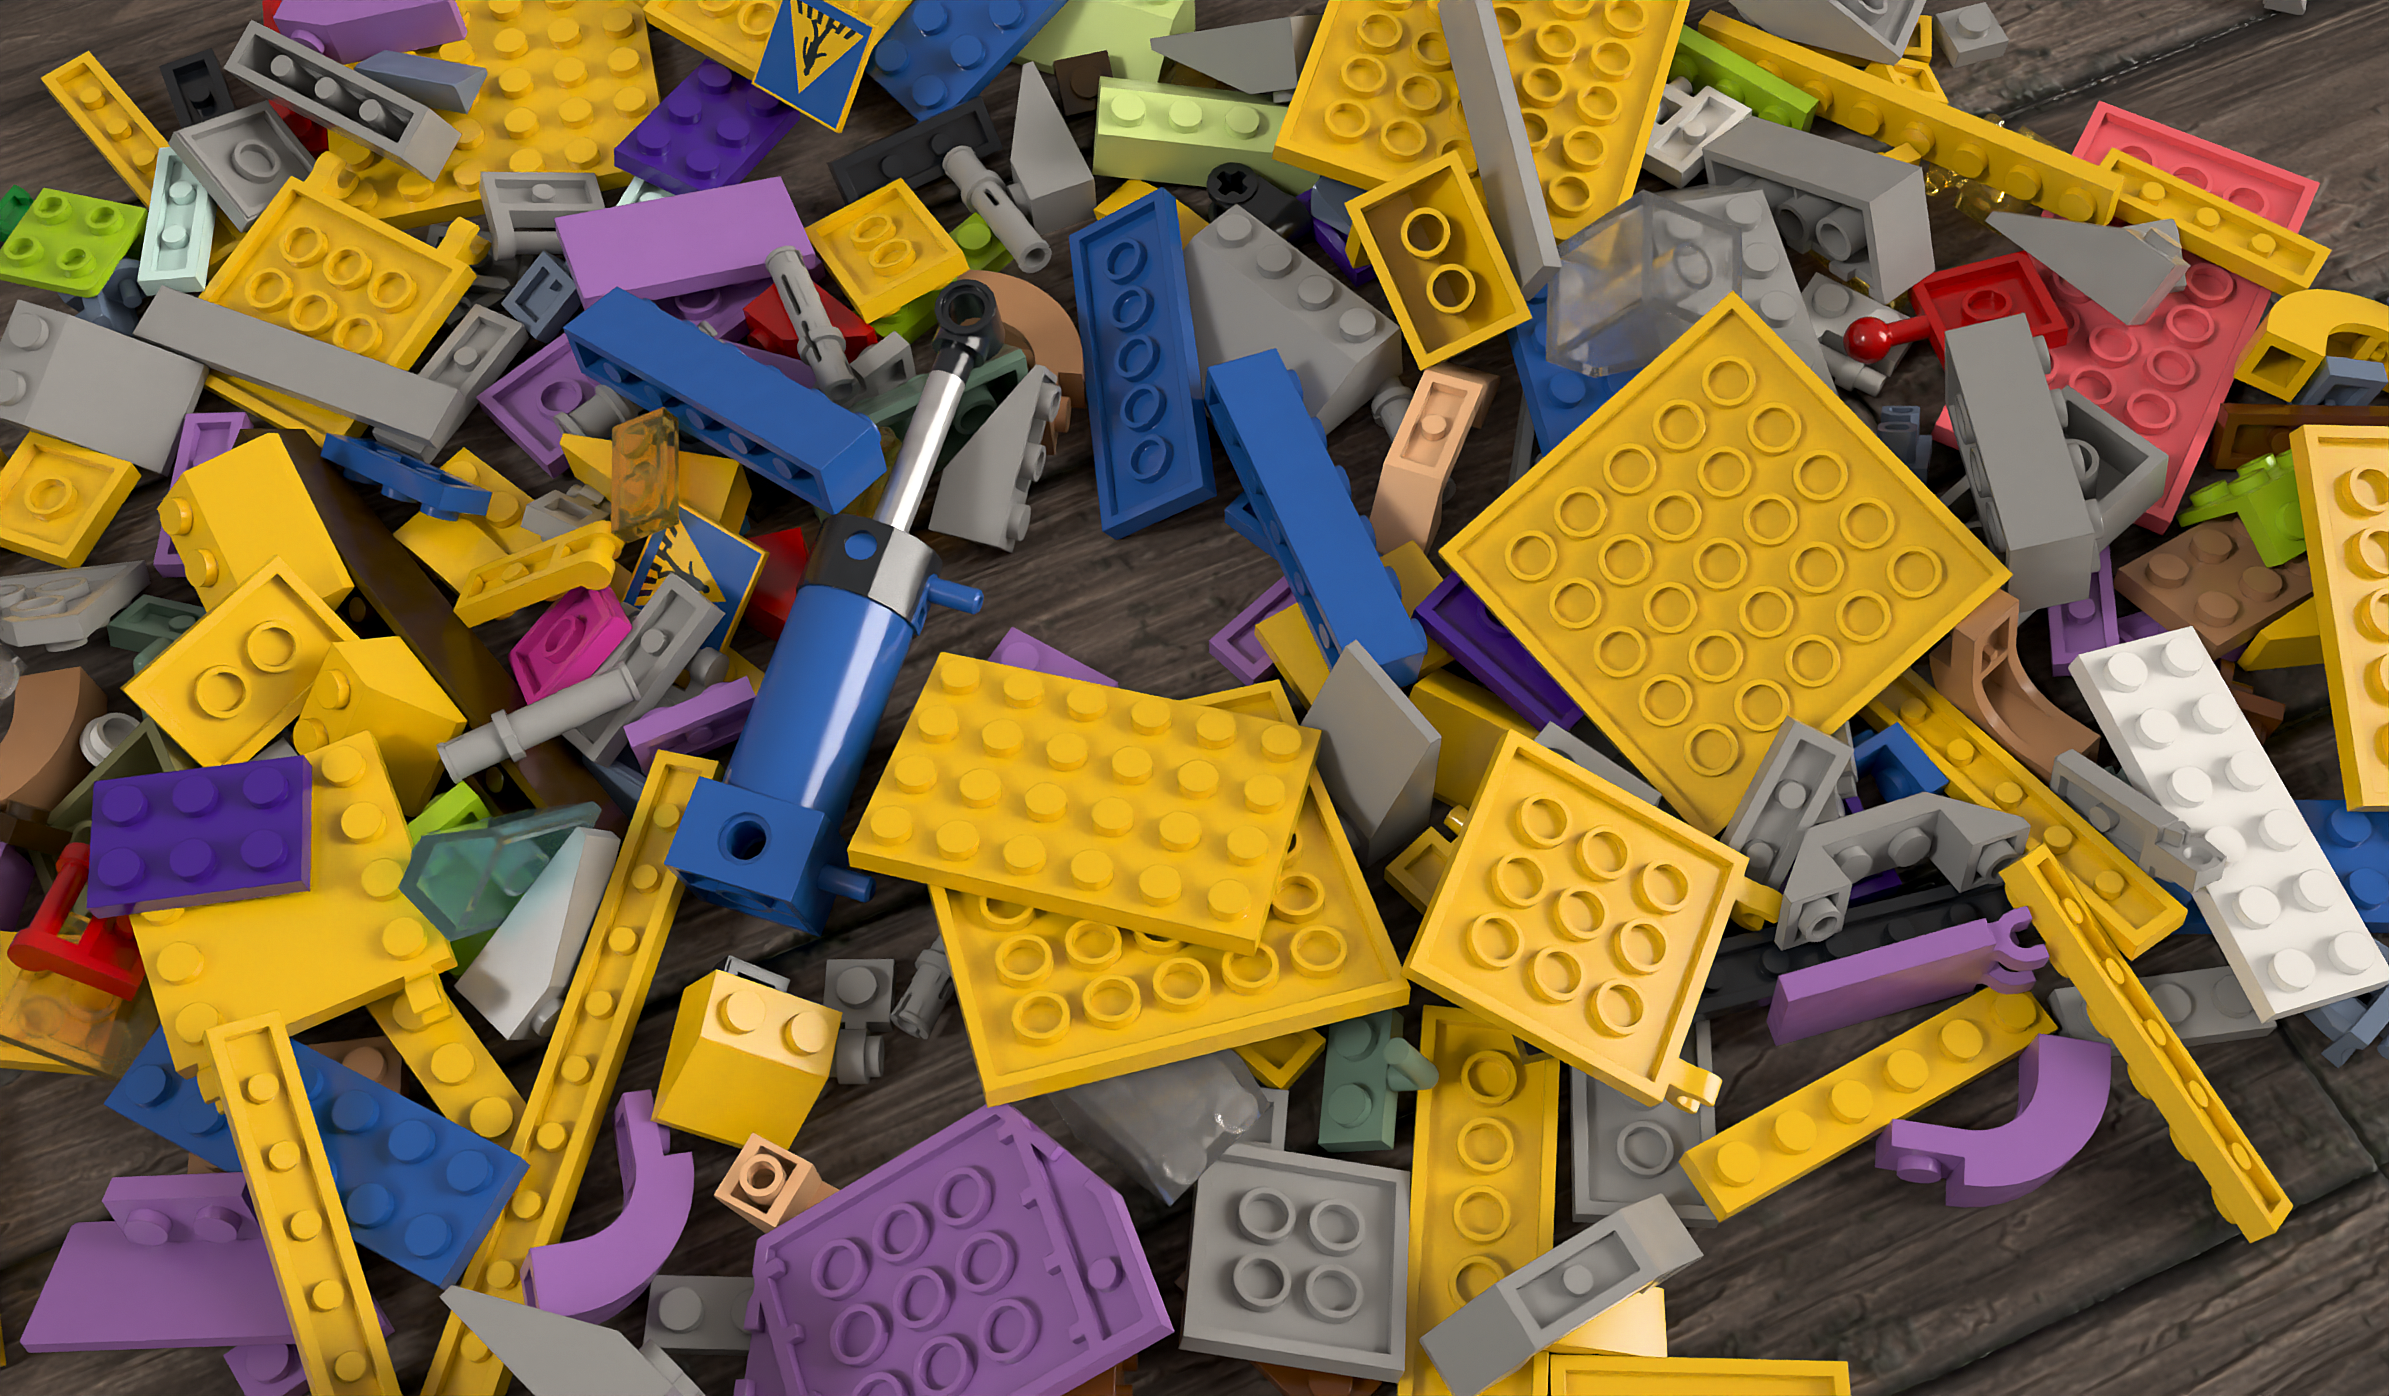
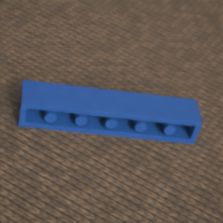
M616 286L563 327L581 373L602 385H606L621 396L831 515H837L887 471L880 446V432L873 421L860 412L853 413L830 401L818 389H808L787 378L773 365L765 366L744 355L732 343H722L701 332L691 321H681L660 310L650 299H640Z
M1276 348L1207 367L1204 406L1329 671H1332L1345 646L1357 640L1399 688L1416 683L1424 655L1428 652L1424 629L1416 618H1409L1401 602L1402 592L1398 577L1392 567L1383 566L1376 552V537L1372 524L1365 515H1358L1351 501V486L1348 476L1342 466H1334L1327 452V439L1322 423L1316 416L1310 418L1303 404V390L1297 373L1293 369H1286Z

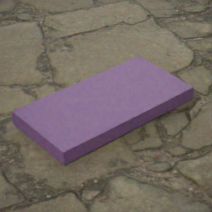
M781 176L554 218L556 234L584 310L588 309L616 286L640 299L647 298L652 301L771 277V274L765 266L766 257L771 251L782 246H794L796 250L799 249L807 270L815 268V252Z

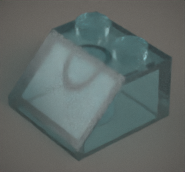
M594 801L526 809L495 818L488 817L479 822L443 831H433L421 836V839L412 849L410 863L398 889L449 942L500 927L575 828L578 826L593 829L602 809Z

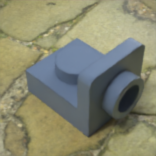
M542 251L501 304L518 322L524 324L525 329L535 339L550 344L582 302L567 261Z
M2325 356L2290 403L2287 402V405L2367 406L2389 383L2384 364L2346 357Z

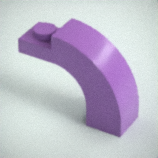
M2038 1033L2019 1056L2018 1106L2014 1119L2011 1122L1994 1129L1965 1130L1892 1118L1876 1140L1875 1167L1895 1170L1899 1178L1915 1183H1933L1941 1178H1946V1206L1984 1207L2002 1204L2036 1190L2048 1182L2082 1149L2098 1126L2105 1110L2110 1090L2111 1044Z
M651 1089L623 1093L611 1117L624 1191L621 1215L610 1226L593 1236L576 1241L530 1248L519 1271L526 1306L598 1325L625 1309L646 1290L677 1243L686 1224L694 1190L692 1152L663 1155L668 1154L670 1150L669 1126L650 1121L654 1108Z

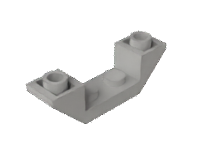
M1921 792L1806 829L1783 894L1774 942L1783 951L1807 942H1820L1835 933L1841 932L1853 883L1864 877L1898 866H1910L1926 857L1930 858L1959 893L1988 883H2001L2004 880L1998 872L2023 855L2031 825L2023 817L1928 792Z
M1660 1193L1613 1212L1496 1282L1423 1335L1419 1342L1452 1396H1477L1520 1370L1535 1354L1635 1293L1640 1292L1641 1295L1695 1263L1704 1255L1667 1199Z

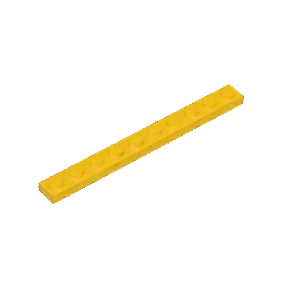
M660 749L657 750L510 1152L520 1156L531 1166L469 1262L460 1285L461 1288L525 1305L519 1271L529 1249L558 1244L560 1242L685 889V885L664 865V862L698 777L701 776L722 782L726 771L719 761ZM451 1310L420 1396H505L513 1373Z

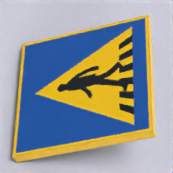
M780 0L751 84L834 132L842 133L880 26L833 0Z
M666 495L620 603L627 602L642 610L666 577L672 572L685 580L725 613L700 646V649L712 647L726 654L770 552L674 496Z

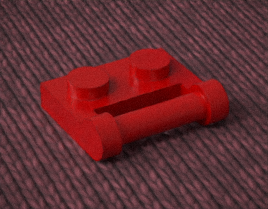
M78 842L70 843L63 849L56 862L58 875L28 928L20 930L15 935L7 950V956L12 963L24 970L32 972L49 970L131 1002L146 971L129 915L97 918L93 915L78 944L57 937L84 886L88 885L90 845Z

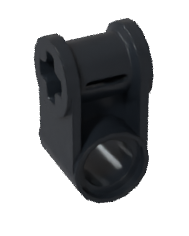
M1229 162L1217 166L1208 175L1207 192L1209 198L1213 201L1208 209L1209 224L1237 203L1294 247L1312 232L1313 221L1304 205L1294 196L1282 192L1257 175L1250 167L1241 163Z

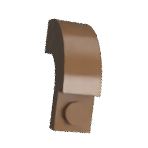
M970 269L959 275L957 281L962 279L977 280L986 284L992 290L1005 330L1004 344L1021 348L1026 356L1029 371L1038 364L1045 366L1058 377L1056 385L1061 387L1059 410L1053 422L1046 421L1040 444L1046 447V455H1055L1058 432L1067 433L1069 430L1071 408L1086 409L1087 392L1083 352L1075 325L1061 305L1035 285L1011 275ZM981 318L967 319L960 325L969 326L975 324Z
M1999 588L1950 631V636L1929 654L1931 673L1936 690L1940 695L1946 698L2049 788L2055 756L2073 749L2097 764L2100 735L2058 709L2029 679L2021 665L2016 648L2019 599Z
M81 666L16 677L13 719L6 736L0 743V810L5 811L9 800H14L51 812L90 772L93 764L84 756L80 748V735L90 721L107 714L108 696Z

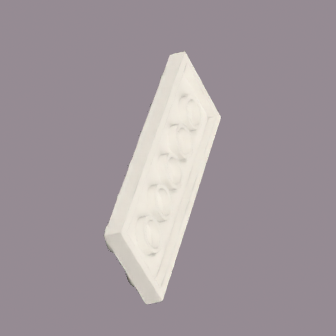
M2193 626L2079 654L2068 666V669L2132 787L2179 818L2178 821H2184L2191 828L2190 836L2204 837L2227 857L2222 879L2198 889V892L2191 893L2261 1023L2264 1024L2372 992L2386 986L2389 983V965Z

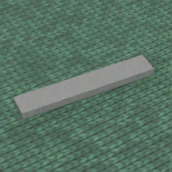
M1440 0L1437 7L1495 236L1524 300L1530 301L1562 268L1492 0Z
M163 285L132 333L142 342L202 363L209 368L437 450L466 400L456 388Z

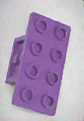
M244 1173L112 1177L102 1202L115 1221L78 1222L71 1226L20 1339V1343L29 1353L296 1344Z

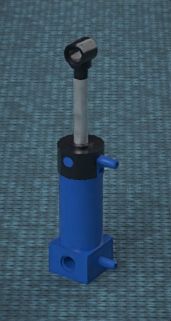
M962 279L952 282L942 289L937 297L934 310L939 326L932 341V348L937 353V357L873 519L841 514L831 515L823 520L796 586V598L723 780L718 782L705 777H698L664 865L700 901L821 937L837 894L865 903L871 901L874 897L877 887L875 878L847 870L849 863L848 844L839 833L910 644L913 639L920 636L931 604L974 615L980 611L984 600V595L980 589L940 579L943 566L941 558L928 545L908 534L972 368L983 366L985 361L997 355L1004 345L1005 330L994 293L986 284L977 280ZM981 318L975 324L969 326L960 325L967 319Z

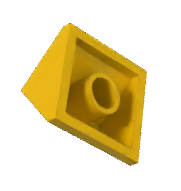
M1442 668L1431 672L1416 683L1408 698L1442 736L1433 797L1452 807L1462 804L1467 810L1470 809L1499 738L1511 728L1533 741L1540 734L1536 728L1495 693Z

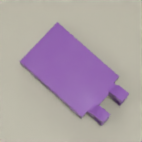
M2023 906L2003 914L1999 921L1987 923L1986 918L1779 975L1766 1022L1774 1043L1778 1046L1968 993L1974 990L1976 984H1985L1994 991L2006 995L2019 994L2033 988L2036 979L2032 970L2044 967L2050 956L2044 944L2035 945L2031 948L2018 947L2020 942L2015 932L2027 929L2032 920L2028 907ZM1998 962L2003 964L2005 967L2012 970H2016L2018 972L2006 971L1999 965Z

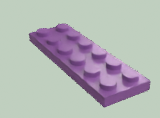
M816 256L815 268L808 269V273L814 283L819 282L826 276L823 263ZM772 277L652 301L660 310L681 321L689 320L696 326L703 320L708 322L718 333L713 338L737 343L750 333L743 308L769 288L774 281ZM563 333L480 393L476 398L482 411L545 472L555 479L567 470L570 465L559 444L562 434L554 423L553 417L561 411L569 414L596 395L595 387L600 383L581 373L566 334Z

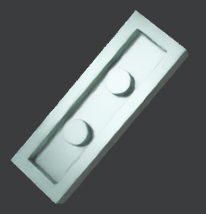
M171 147L159 148L137 282L147 296L156 295L162 285L183 293L205 291L218 204Z

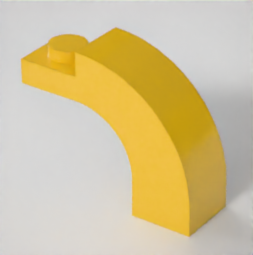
M2310 289L2288 294L2275 303L2241 350L2235 363L2233 377L2289 403L2294 399L2325 356L2346 357L2383 363L2389 382V306L2362 296L2335 290ZM2389 383L2382 389L2388 393Z

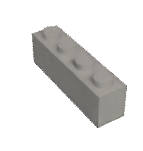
M253 20L248 24L224 66L225 70L260 95L434 183L462 135L429 107Z

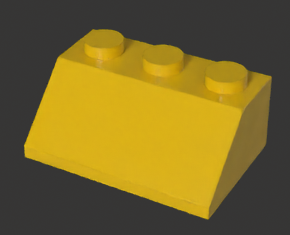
M1457 149L1344 203L1420 371H1425V369L1455 357L1533 318Z
M266 433L184 471L157 508L160 514L161 525L164 531L170 535L185 566L186 577L189 583L195 587L206 612L211 610L273 555H279L334 612L355 587L278 433Z

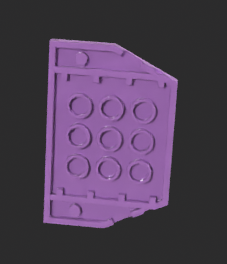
M1006 1103L987 1108L985 1104L757 1239L752 1269L755 1286L753 1294L747 1302L744 1330L752 1332L745 1379L736 1380L733 1396H1061L1174 1332V1329L1122 1195L1011 1104Z

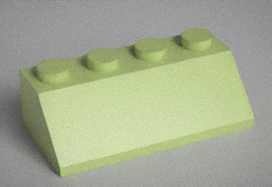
M1069 0L1011 62L1023 65L1033 61L1038 70L1054 74L1053 61L1107 50L1113 78L1166 83L1177 61L1151 50L1150 38L1194 32L1196 29L1195 0Z
M1100 76L1092 175L1207 187L1208 175L1214 168L1224 163L1235 162L1250 167L1257 175L1273 186L1295 197L1311 189L1320 178L1319 174L1272 159L1274 145L1291 101L1274 103L1273 95L1248 94L1238 91Z

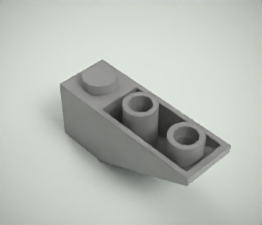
M1036 364L943 469L928 527L929 530L947 537L1011 553L1013 552L1015 540H1023L1031 515L1030 506L1025 504L1031 481L1036 482L1039 480L1045 464L1046 447L1040 444L1046 421H1054L1061 401V387L1056 385L1058 377L1048 368Z

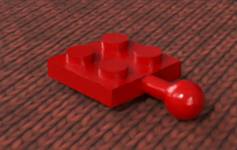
M2024 250L1931 273L1908 289L1907 296L1917 315L1916 317L1887 324L1876 317H1862L1848 326L1843 337V346L1847 355L1855 361L1865 364H1874L1881 361L1889 353L1891 347L1928 338L1945 371V331L2025 313L2032 337L2043 335L2048 350L2067 345L2068 326L2029 255Z

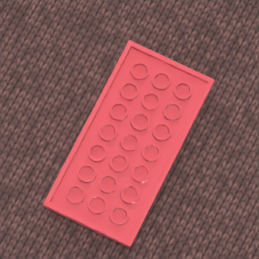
M2102 101L2098 102L2072 153L2075 157L2099 166L2112 147L2297 234L2320 185L2319 182ZM2045 209L2041 214V217L2068 220ZM2113 215L2112 220L2107 226L2122 228L2133 224ZM2182 248L2183 260L2191 265L2185 272L2187 286L2184 291L2168 293L2144 324L2126 325L2027 252L2068 326L2067 345L2048 350L2051 372L2050 374H2045L2049 390L2057 388L2062 390L2066 385L2070 386L2169 455L2163 496L2133 522V524L2163 536L2174 517L2215 424L2220 403H2224L2233 383V373L2237 357L2254 334L2273 291ZM1945 404L1931 433L1932 440L1959 450Z

